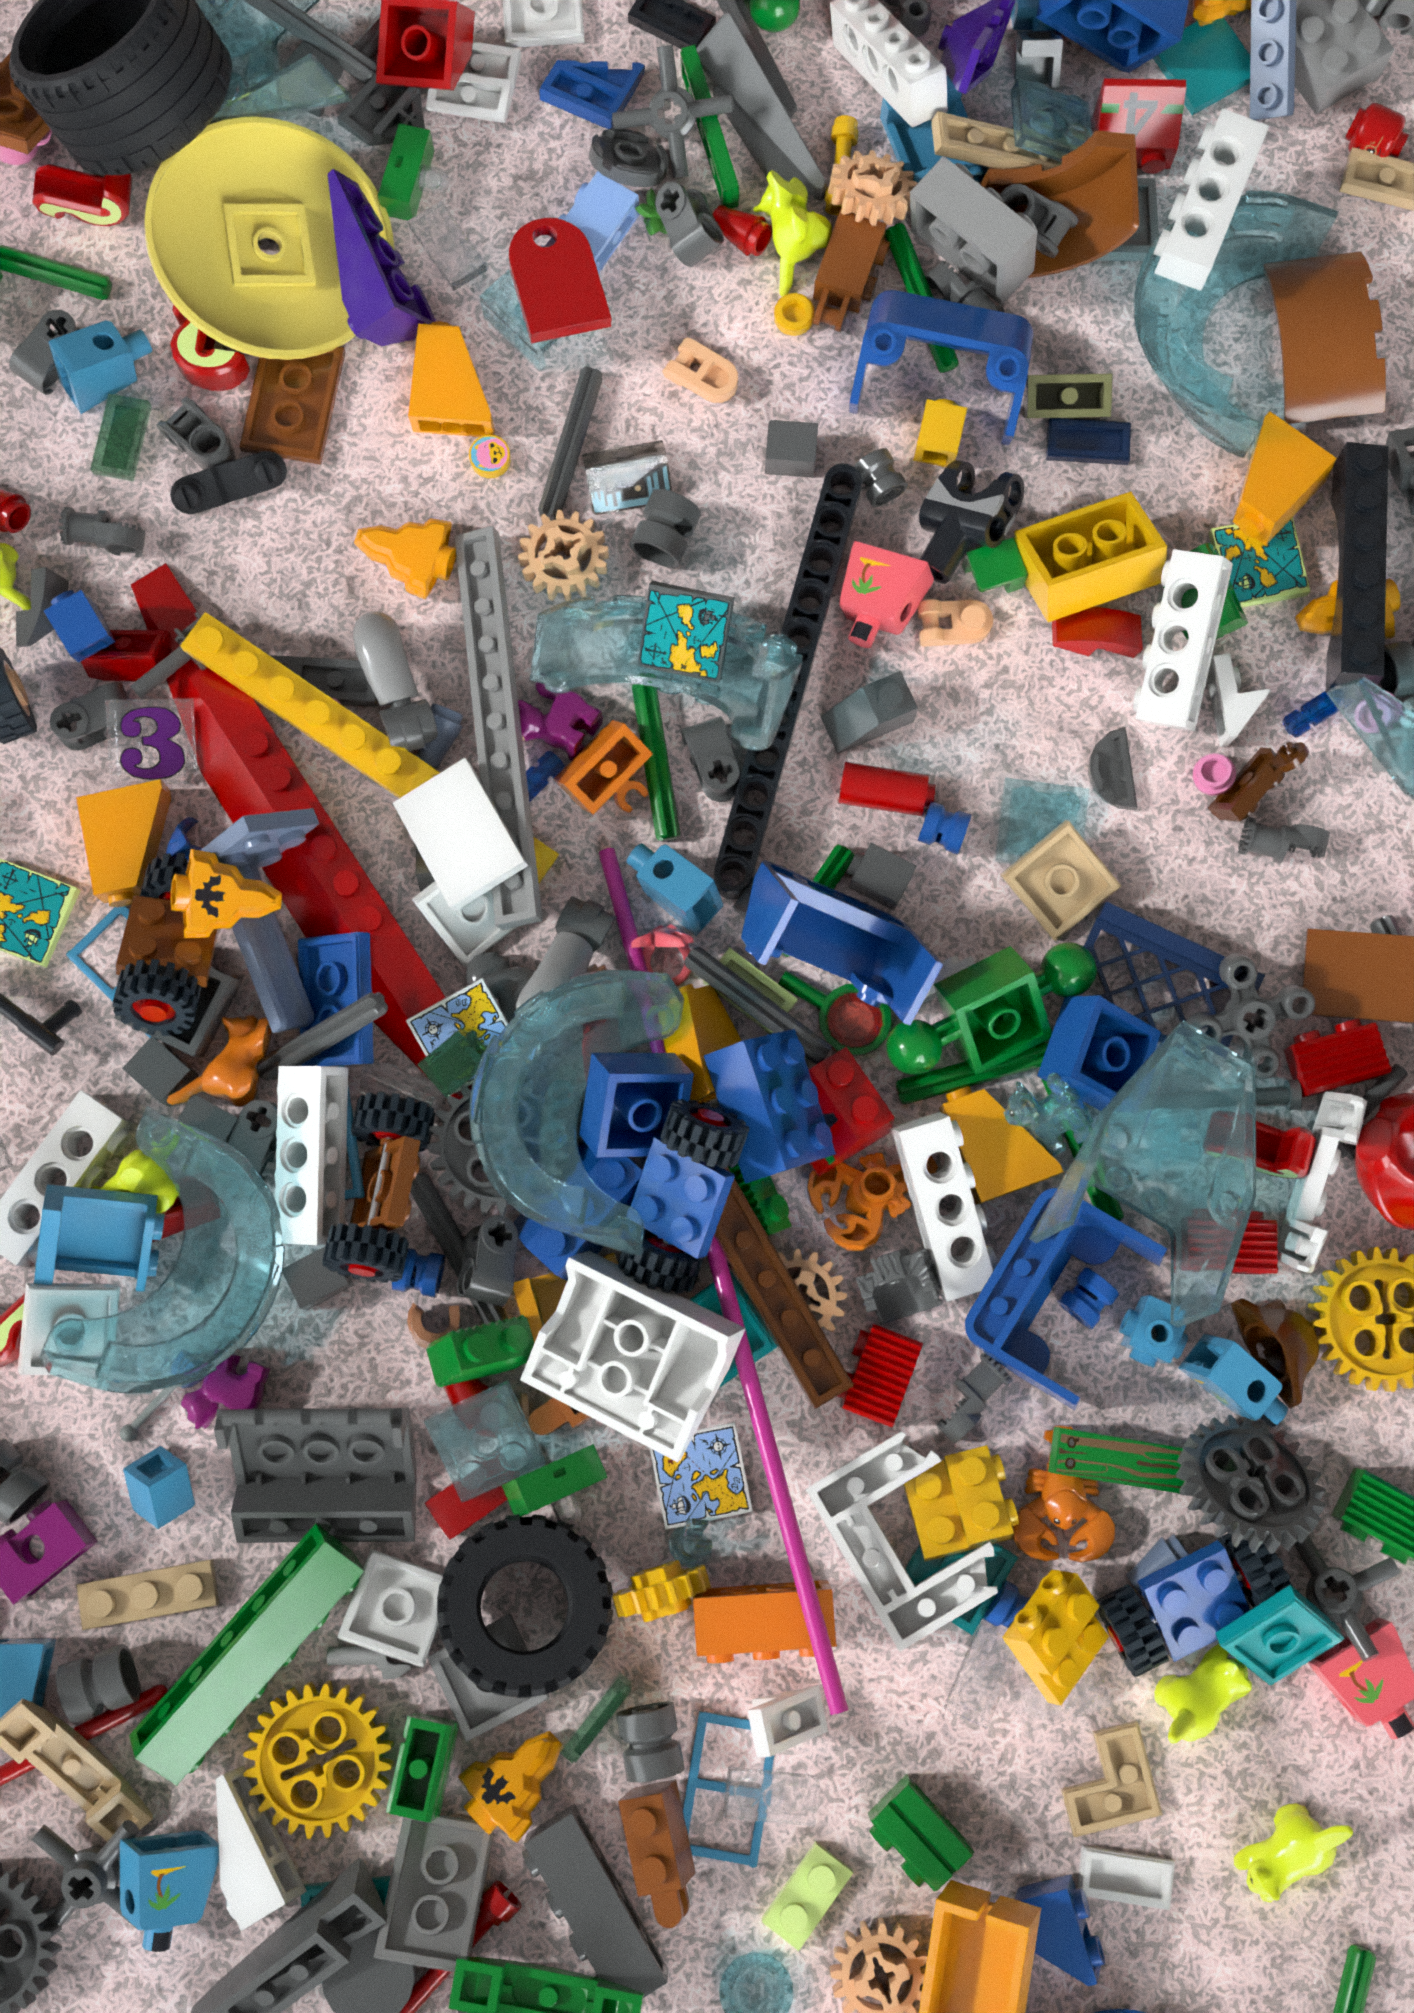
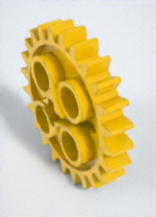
M1379 1247L1368 1248L1367 1259L1361 1250L1351 1252L1352 1264L1345 1258L1336 1259L1335 1264L1339 1273L1331 1270L1323 1271L1322 1275L1329 1285L1313 1287V1290L1322 1297L1321 1302L1308 1304L1310 1309L1319 1312V1318L1309 1322L1313 1328H1320L1322 1334L1318 1336L1319 1344H1326L1328 1348L1320 1357L1321 1360L1330 1361L1336 1359L1338 1362L1333 1370L1335 1375H1343L1350 1370L1349 1384L1359 1385L1365 1378L1366 1390L1377 1391L1380 1382L1385 1392H1395L1397 1381L1403 1388H1414L1412 1375L1414 1376V1344L1406 1352L1399 1343V1335L1405 1328L1412 1333L1414 1338V1254H1405L1398 1261L1397 1248L1386 1249L1382 1257ZM1375 1280H1379L1381 1283L1379 1291L1374 1285ZM1398 1284L1403 1285L1409 1295L1408 1302L1404 1307L1399 1306L1393 1296L1394 1289ZM1355 1286L1361 1289L1365 1296V1303L1360 1310L1355 1309L1349 1299L1350 1292ZM1388 1314L1389 1323L1376 1324V1315ZM1360 1331L1366 1333L1370 1340V1348L1364 1355L1357 1351L1354 1344L1355 1337ZM1385 1348L1389 1352V1357L1387 1359L1383 1357V1351Z
M328 1680L324 1683L321 1692L317 1693L313 1681L304 1686L303 1697H301L295 1687H292L286 1692L288 1705L280 1698H275L270 1702L275 1716L263 1711L257 1719L265 1729H253L248 1734V1737L258 1744L256 1747L248 1748L243 1754L244 1757L255 1761V1765L243 1773L244 1777L257 1778L258 1781L248 1792L249 1796L263 1793L266 1799L261 1803L258 1811L263 1812L273 1807L276 1812L271 1824L275 1826L285 1817L290 1820L288 1825V1834L290 1835L295 1832L300 1824L305 1825L307 1839L313 1837L318 1826L322 1827L325 1837L330 1838L334 1833L336 1822L344 1832L349 1831L352 1827L351 1814L363 1822L369 1815L364 1803L376 1807L381 1801L379 1794L374 1788L386 1789L390 1784V1780L380 1774L381 1771L391 1770L395 1762L383 1757V1753L389 1751L394 1746V1741L380 1739V1735L389 1727L388 1722L374 1724L372 1719L377 1715L380 1708L376 1706L365 1711L362 1706L365 1702L366 1694H361L354 1701L348 1699L350 1685L346 1684L338 1694H333L332 1681ZM331 1716L339 1721L342 1729L340 1737L330 1738L323 1733L321 1729L323 1717ZM287 1736L296 1740L299 1745L298 1757L288 1758L282 1754L279 1747L281 1737ZM349 1739H355L357 1742L355 1747L333 1755L323 1765V1768L319 1763L304 1769L289 1779L282 1777L283 1771L305 1763L315 1752L318 1755H322ZM347 1759L355 1762L360 1770L359 1779L349 1781L343 1778L339 1772L340 1761ZM308 1780L312 1782L317 1788V1800L306 1801L301 1798L297 1790L298 1781Z

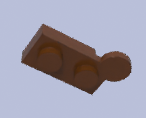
M1287 742V747L1282 745L1277 754L1272 748H1260L1236 775L1231 789L1224 794L1218 795L1209 805L1208 810L1219 820L1241 822L1255 812L1258 807L1257 802L1265 793L1283 780L1284 772L1297 768L1306 760L1309 755V749L1302 742L1295 744Z

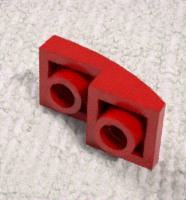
M1091 607L1053 620L1052 644L1054 647L1088 657L1099 648L1135 658L1143 650L1141 615L1110 608Z
M501 1447L470 1468L463 1476L431 1496L424 1504L445 1535L451 1540L507 1501L502 1485L523 1474L506 1449Z

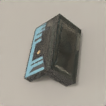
M662 440L582 454L594 515L645 507L651 493L655 489L672 491L668 458Z

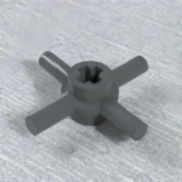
M673 45L657 47L662 89L653 96L647 108L612 113L613 126L615 130L652 125L658 134L668 138L673 178L687 177L689 175L684 136L692 130L698 117L734 112L732 95L694 100L688 91L678 87ZM671 102L675 106L681 107V114L675 116V123L673 124L671 119L665 118V111L671 109Z
M1309 1535L1302 1544L1296 1541L1294 1546L1312 1575L1306 1586V1599L1328 1616L1332 1622L1342 1625L1363 1662L1377 1657L1380 1653L1363 1627L1357 1613L1363 1601L1362 1592L1400 1574L1394 1560L1389 1557L1352 1575L1344 1569L1328 1567ZM1327 1588H1330L1333 1593L1340 1591L1343 1593L1340 1603L1335 1597L1328 1599L1325 1597Z
M125 1820L104 1846L96 1845L78 1852L45 1824L40 1828L31 1840L64 1867L61 1882L63 1897L55 1905L57 1910L48 1917L49 1924L63 1926L76 1908H89L103 1902L128 1921L120 1910V1888L117 1886L120 1870L118 1857L120 1856V1840L135 1838L139 1833V1828L134 1822Z

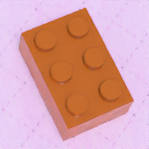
M816 1580L814 1584L832 1647H837L832 1588L828 1580ZM795 1582L714 1587L693 1596L697 1656H706L707 1663L734 1661V1654L752 1653L753 1660L780 1658V1651L799 1650L800 1657H815Z

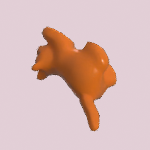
M254 1015L235 1018L222 1017V1022L228 1032L227 1045L206 1067L202 1076L197 1077L181 1090L169 1095L166 1100L168 1104L184 1103L192 1095H197L200 1092H206L217 1099L227 1100L235 1107H242L253 1101L257 1095L260 1083L255 1065L265 1057L272 1036V1030L269 1027L267 1017H262L259 1021Z

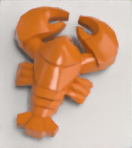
M881 1152L859 1158L862 1167L866 1170L865 1172H861L842 1162L819 1177L814 1170L809 1174L807 1192L810 1203L818 1214L824 1212L821 1196L824 1193L829 1194L830 1199L827 1204L832 1208L838 1202L843 1185L845 1184L849 1187L845 1199L846 1209L854 1214L865 1216L864 1219L854 1214H837L835 1216L837 1222L844 1224L847 1229L839 1228L829 1217L823 1222L826 1233L838 1246L848 1251L862 1252L876 1245L883 1231L884 1211L888 1209L890 1216L897 1218L898 1214H902L911 1207V1202L904 1197L908 1193L901 1164H893L887 1167L885 1157ZM930 1156L926 1166L927 1171L933 1174L937 1172L938 1166L933 1157Z
M1055 1425V1426H1054V1427L1065 1428V1429H1072V1430H1073L1072 1426H1070V1425ZM1054 1428L1053 1430H1045L1043 1438L1051 1444ZM1049 1462L1047 1463V1471L1037 1468L1029 1469L1025 1483L1027 1485L1024 1489L1025 1493L1041 1492V1496L1022 1506L1017 1511L1019 1525L1012 1526L1014 1532L1012 1538L1018 1549L1030 1558L1042 1561L1058 1560L1059 1553L1049 1551L1040 1544L1042 1539H1046L1052 1546L1059 1545L1056 1535L1041 1518L1047 1516L1054 1525L1067 1530L1083 1517L1088 1521L1072 1535L1069 1545L1076 1546L1080 1541L1084 1540L1087 1541L1088 1545L1085 1549L1068 1553L1069 1560L1080 1563L1096 1560L1107 1553L1115 1540V1524L1104 1509L1086 1498V1494L1099 1496L1098 1481L1048 1472Z

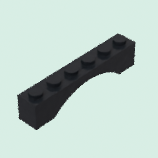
M1346 442L1333 466L1331 505L1335 513L1338 529L1339 568L1335 612L1327 650L1326 693L1368 697L1384 677L1389 446Z

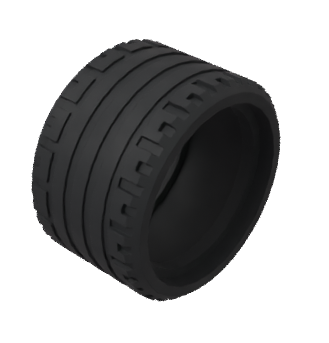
M39 0L29 11L17 30L12 44L9 69L13 82L78 165L94 174L126 175L145 170L165 161L192 142L207 127L219 111L226 97L232 76V59L228 49L195 0Z

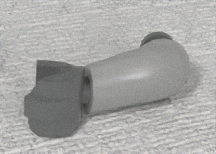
M370 611L363 614L356 621L353 628L354 646L365 677L380 706H391L389 709L379 711L390 745L406 748L408 752L424 748L425 743L437 738V726L431 707L426 699L411 703V699L420 695L409 668L398 625L388 614L380 611Z
M574 896L566 903L555 926L557 935L538 968L522 989L515 1005L517 1012L520 1014V1021L517 1023L515 1032L524 1041L536 1044L545 1041L547 1030L551 1025H556L561 1021L562 1016L574 1001L586 976L593 952L602 946L617 917L606 912L605 906L590 899L585 902Z

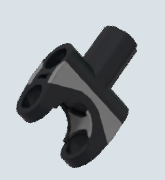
M955 460L944 469L925 497L919 512L921 528L934 533L919 559L928 562L934 581L942 584L950 581L971 543L989 548H996L1002 543L1015 521L1024 498V482L1019 474L1004 472L997 480L994 479L987 488L972 494L971 490L975 481V470L972 464ZM962 471V477L958 484L957 477L959 473ZM1010 485H1011V492H1010V495H1009V497H1008V491H1009V488H1010Z

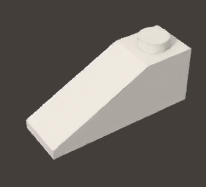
M244 1765L216 1778L220 1888L226 1898L227 1910L231 1917L237 1921L241 1931L307 1892L276 1827L271 1824L272 1819L268 1810L258 1811L259 1806L263 1802L260 1794L249 1796L248 1792L255 1784L252 1778L244 1777L243 1773L247 1770Z

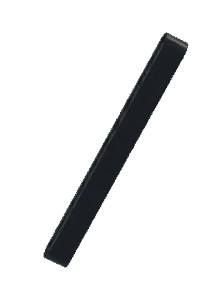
M840 463L832 466L825 475L714 868L715 884L719 894L726 899H738L749 886L756 871L859 501L862 478L860 472L850 464ZM836 485H845L852 491L847 494H839L832 488ZM827 522H834L841 529L836 532H828L824 530L822 525ZM819 559L827 561L831 567L827 570H817L810 563ZM810 597L816 599L820 606L814 609H807L800 604V601ZM799 635L807 638L810 644L803 648H797L790 644L789 639ZM784 674H792L797 677L799 683L792 687H786L779 683L778 678ZM779 712L788 718V722L782 726H774L766 718L771 713ZM769 751L774 753L778 760L772 765L765 766L758 763L755 757L760 752ZM758 790L766 796L767 800L763 804L756 806L747 803L744 796L749 791ZM744 829L751 831L756 839L752 844L744 846L737 844L733 840V835L737 831ZM736 869L741 871L745 879L739 885L729 886L724 883L721 876L726 870Z

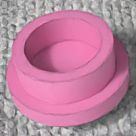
M1209 754L1202 757L1193 769L1195 786L1202 793L1211 796L1226 793L1234 785L1236 779V769L1233 762L1221 754Z

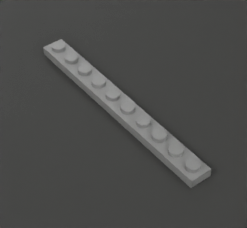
M489 526L454 537L480 781L529 865L492 888L495 923L501 930L541 922L543 919L499 532L494 526Z

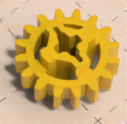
M674 1560L634 1573V1576L630 1577L632 1585L613 1593L612 1599L618 1618L638 1613L642 1615L643 1622H649L689 1609V1606L692 1605L690 1598L695 1596V1594L705 1592L706 1589L712 1586L704 1564L684 1569L681 1568L679 1560Z

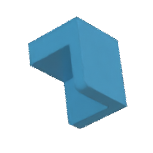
M162 1446L123 1468L133 1510L157 1529H160L195 1505L186 1463Z

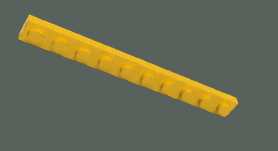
M206 612L180 645L184 652L399 799L440 773L411 752H408L405 748L391 746L385 734ZM533 837L538 883L540 884L559 857V854Z

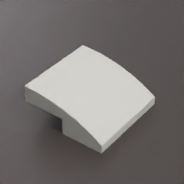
M473 41L472 56L454 91L429 89L426 109L428 111L505 123L510 110L521 60L520 49Z

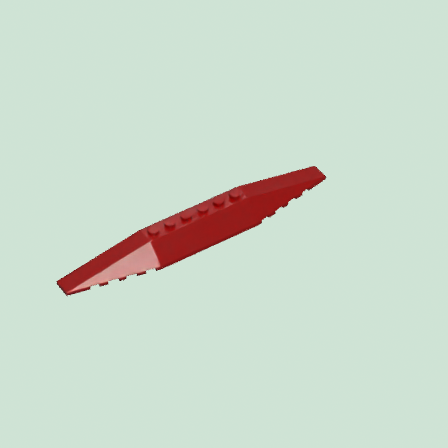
M165 563L130 585L147 630H169L171 636L168 647L169 654H171L180 646V643L178 644L175 641L178 635L174 632V629L178 628L180 631H183L196 620L194 613L197 610ZM189 660L169 676L166 681L201 774L233 824L246 815L314 809L319 825L305 835L306 840L295 847L281 853L282 859L278 862L261 868L273 887L282 893L283 903L306 938L353 932L370 933L372 993L380 992L385 997L384 1001L388 1005L386 1014L373 1022L447 1097L446 1090L406 1022L408 1018L443 1000L446 996L255 700L208 667L202 671L198 665ZM495 1072L482 1078L486 1086L493 1084ZM474 1082L467 1087L471 1091L477 1090V1083ZM461 1090L451 1095L458 1100L463 1098ZM488 1109L486 1117L492 1131L498 1127L494 1111ZM518 1109L508 1111L504 1115L503 1123L520 1111ZM472 1122V1124L483 1134L484 1126H482L480 1123Z

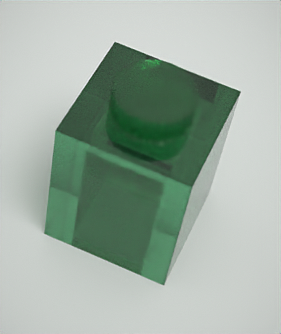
M460 1026L422 1058L417 1065L440 1092L448 1098L488 1064L489 1057L485 1053L489 1050V1047L474 1029L467 1033Z

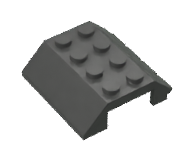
M409 1408L217 1409L214 1428L218 1449H227L229 1444L237 1482L231 1508V1517L237 1543L300 1542L315 1523L340 1542H415L416 1458Z

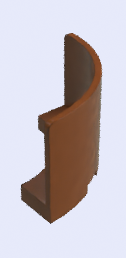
M1096 130L1080 147L1062 156V165L1045 171L1042 164L1016 169H988L980 183L985 189L992 188L999 195L1006 187L1012 184L1025 185L1045 198L1062 204L1079 219L1077 226L1070 228L1058 245L1059 253L1055 258L1048 257L1036 250L1034 271L1028 278L1060 273L1099 259L1122 245L1139 227L1135 134ZM1018 205L1012 210L1015 213H1023L1027 209V205Z
M1362 252L1265 263L1263 265V272L1272 293L1279 328L1285 421L1293 424L1384 413L1386 402L1385 358L1377 359L1375 333H1380L1383 330L1379 300H1370L1369 283H1372L1373 276Z

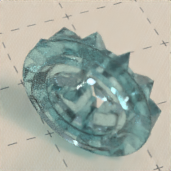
M752 1950L748 1954L734 1957L731 1964L722 1973L719 1989L720 2002L725 2013H788L793 2001V1983L787 1967L778 1961L772 1953L764 1954ZM764 1973V1990L774 1999L759 1996L755 2003H752L750 2009H748L749 1992L739 1981L744 1984L746 1982L754 1984L757 1978H760L761 1974Z

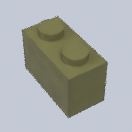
M1113 373L1028 375L1024 389L1023 418L1111 417Z

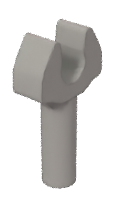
M360 1646L328 1647L327 1651L328 1666L375 1665L381 1670L382 1677L385 1680L396 1679L412 1668V1664L406 1662L393 1663L388 1656Z

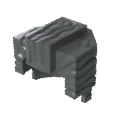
M905 1248L873 1258L870 1261L874 1271L855 1278L867 1312L875 1311L880 1325L943 1305L942 1300L939 1299V1281L932 1261H929L930 1256L927 1249L910 1254L909 1249Z

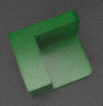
M1014 537L1003 540L996 548L984 546L966 552L962 565L964 573L972 572L980 592L1004 585L1006 592L1010 593L1022 589L1028 576Z

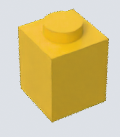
M927 399L913 461L947 467L951 462L955 461L967 407L958 406L957 403L948 399H938L936 401Z

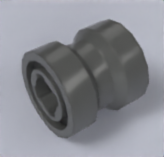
M881 448L867 454L854 465L860 472L862 484H866V496L873 507H879L899 497L908 487L903 475L900 472H896L893 468L894 459L887 448Z

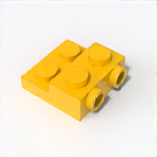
M988 1445L946 1455L941 1462L903 1484L924 1562L976 1549L989 1541L991 1544L1012 1539L1014 1534L1012 1526L1019 1525L1018 1514L1013 1499H1003L999 1482L1006 1480L1003 1464L999 1454L990 1455Z
M1053 1569L1040 1581L1039 1587L1024 1608L1016 1614L1013 1623L1002 1638L1047 1702L1062 1705L1109 1638V1635L1094 1615L1100 1606L1079 1575Z

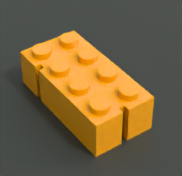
M950 1880L936 1899L919 2013H1025L1041 1907L1002 1895L993 1903L990 1902L991 1892Z

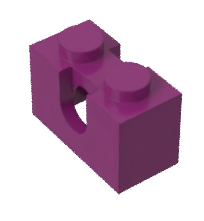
M49 1499L44 1501L27 1514L26 1517L30 1521L29 1525L19 1533H16L14 1529H10L0 1536V1588L13 1605L29 1599L98 1542L67 1499L54 1502L53 1504ZM35 1535H38L44 1543L45 1552L41 1559L36 1558L29 1550L30 1541Z

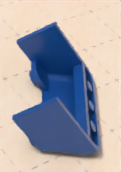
M897 290L884 291L872 303L852 388L849 413H858L868 364L881 367L894 364L903 354L906 339L988 356L986 377L990 385L996 390L1012 393L1001 444L1009 446L1015 434L1028 376L1034 336L1032 326L1024 317L1015 314Z
M763 860L754 876L741 935L742 940L746 944L745 950L753 955L758 963L763 965L767 964L771 956L780 958L782 953L849 980L859 990L857 993L859 999L877 1008L880 1007L881 1003L891 1007L903 1023L911 1025L944 965L905 922L883 910L773 862Z
M1051 1188L1045 1190L1036 1199L965 1319L966 1334L976 1347L1012 1373L1075 1411L1080 1397L1043 1375L1050 1361L1049 1348L1042 1338L1029 1331L1028 1328L1071 1256L1088 1265H1102L1113 1257L1121 1244L1160 1266L1167 1248L1065 1189Z

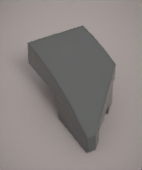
M47 567L31 569V609L16 611V646L19 648L33 645L54 630L43 610L52 606L51 600L69 589V581Z

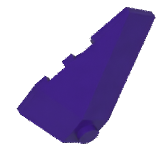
M990 0L954 20L952 26L948 24L945 26L938 45V49L943 51L940 62L946 67V73L958 92L967 94L990 75L1016 0Z
M332 169L328 173V183L342 301L349 315L347 318L348 325L358 338L367 339L381 347L414 340L417 337L418 323L431 324L436 321L428 301L419 285L415 284L410 287L399 267L405 263L400 253L394 251L391 245L379 235L383 231V225L358 183Z

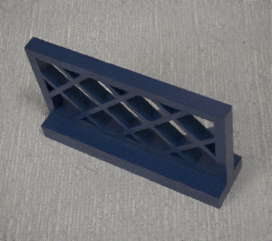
M1109 902L1101 904L1095 917V922L1083 945L1090 951L1096 962L1097 974L1104 994L1099 996L1106 998L1115 1005L1112 998L1113 995L1135 988L1143 1012L1133 1016L1137 1018L1145 1016L1148 1024L1154 1028L1156 1026L1151 1014L1174 1006L1183 1030L1167 1036L1161 1033L1158 1042L1218 1069L1234 1035H1227L1221 1038L1212 1057L1197 1050L1196 1046L1187 1037L1188 1045L1174 1038L1185 1035L1184 1026L1186 1019L1180 1005L1181 1003L1203 996L1209 1014H1216L1209 994L1224 988L1230 990L1219 975V966L1225 956ZM1100 931L1117 938L1123 955L1101 963L1099 962L1094 944ZM1125 942L1140 949L1128 952ZM1143 952H1149L1156 956L1162 973L1139 981L1131 957ZM1125 959L1133 983L1110 991L1102 967ZM1164 960L1179 967L1168 970ZM1242 966L1235 969L1234 977L1242 972ZM1183 970L1194 973L1201 991L1178 999L1170 975ZM1258 971L1255 981L1256 991L1259 990L1265 977L1264 974ZM1164 977L1172 1002L1149 1009L1141 985ZM1204 978L1218 985L1207 989Z

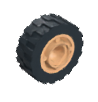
M0 647V742L6 744L37 732V724L24 686L9 658Z

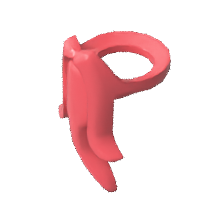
M671 924L667 927L660 925L632 941L631 948L644 947L643 955L652 983L668 988L678 986L691 973V970L685 964L680 974L669 979L656 975L652 970L651 956L656 947H677L683 955L684 961L690 953L691 949L688 943H694L693 938L678 927Z

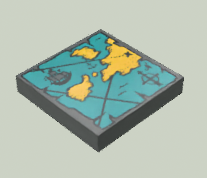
M657 581L649 583L638 666L719 683L723 675L735 597Z

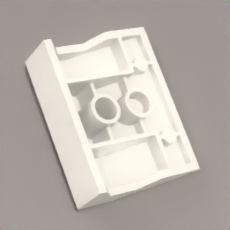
M591 1251L569 1257L565 1265L568 1275L565 1289L556 1311L538 1333L520 1380L664 1456L679 1462L726 1376L746 1328L672 1291L665 1293L659 1287H656L655 1290L647 1288V1283L639 1284L633 1281L634 1276L627 1277L623 1273L624 1270L619 1269L617 1264Z

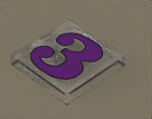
M193 698L105 699L110 786L135 785L159 779L164 784H198Z

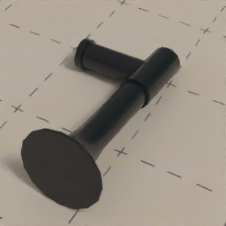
M0 993V1014L17 1026L20 1032L51 1056L57 1054L65 1043L56 1033L75 1017H79L82 1014L80 1006L75 1001L67 1000L64 1006L41 1023Z

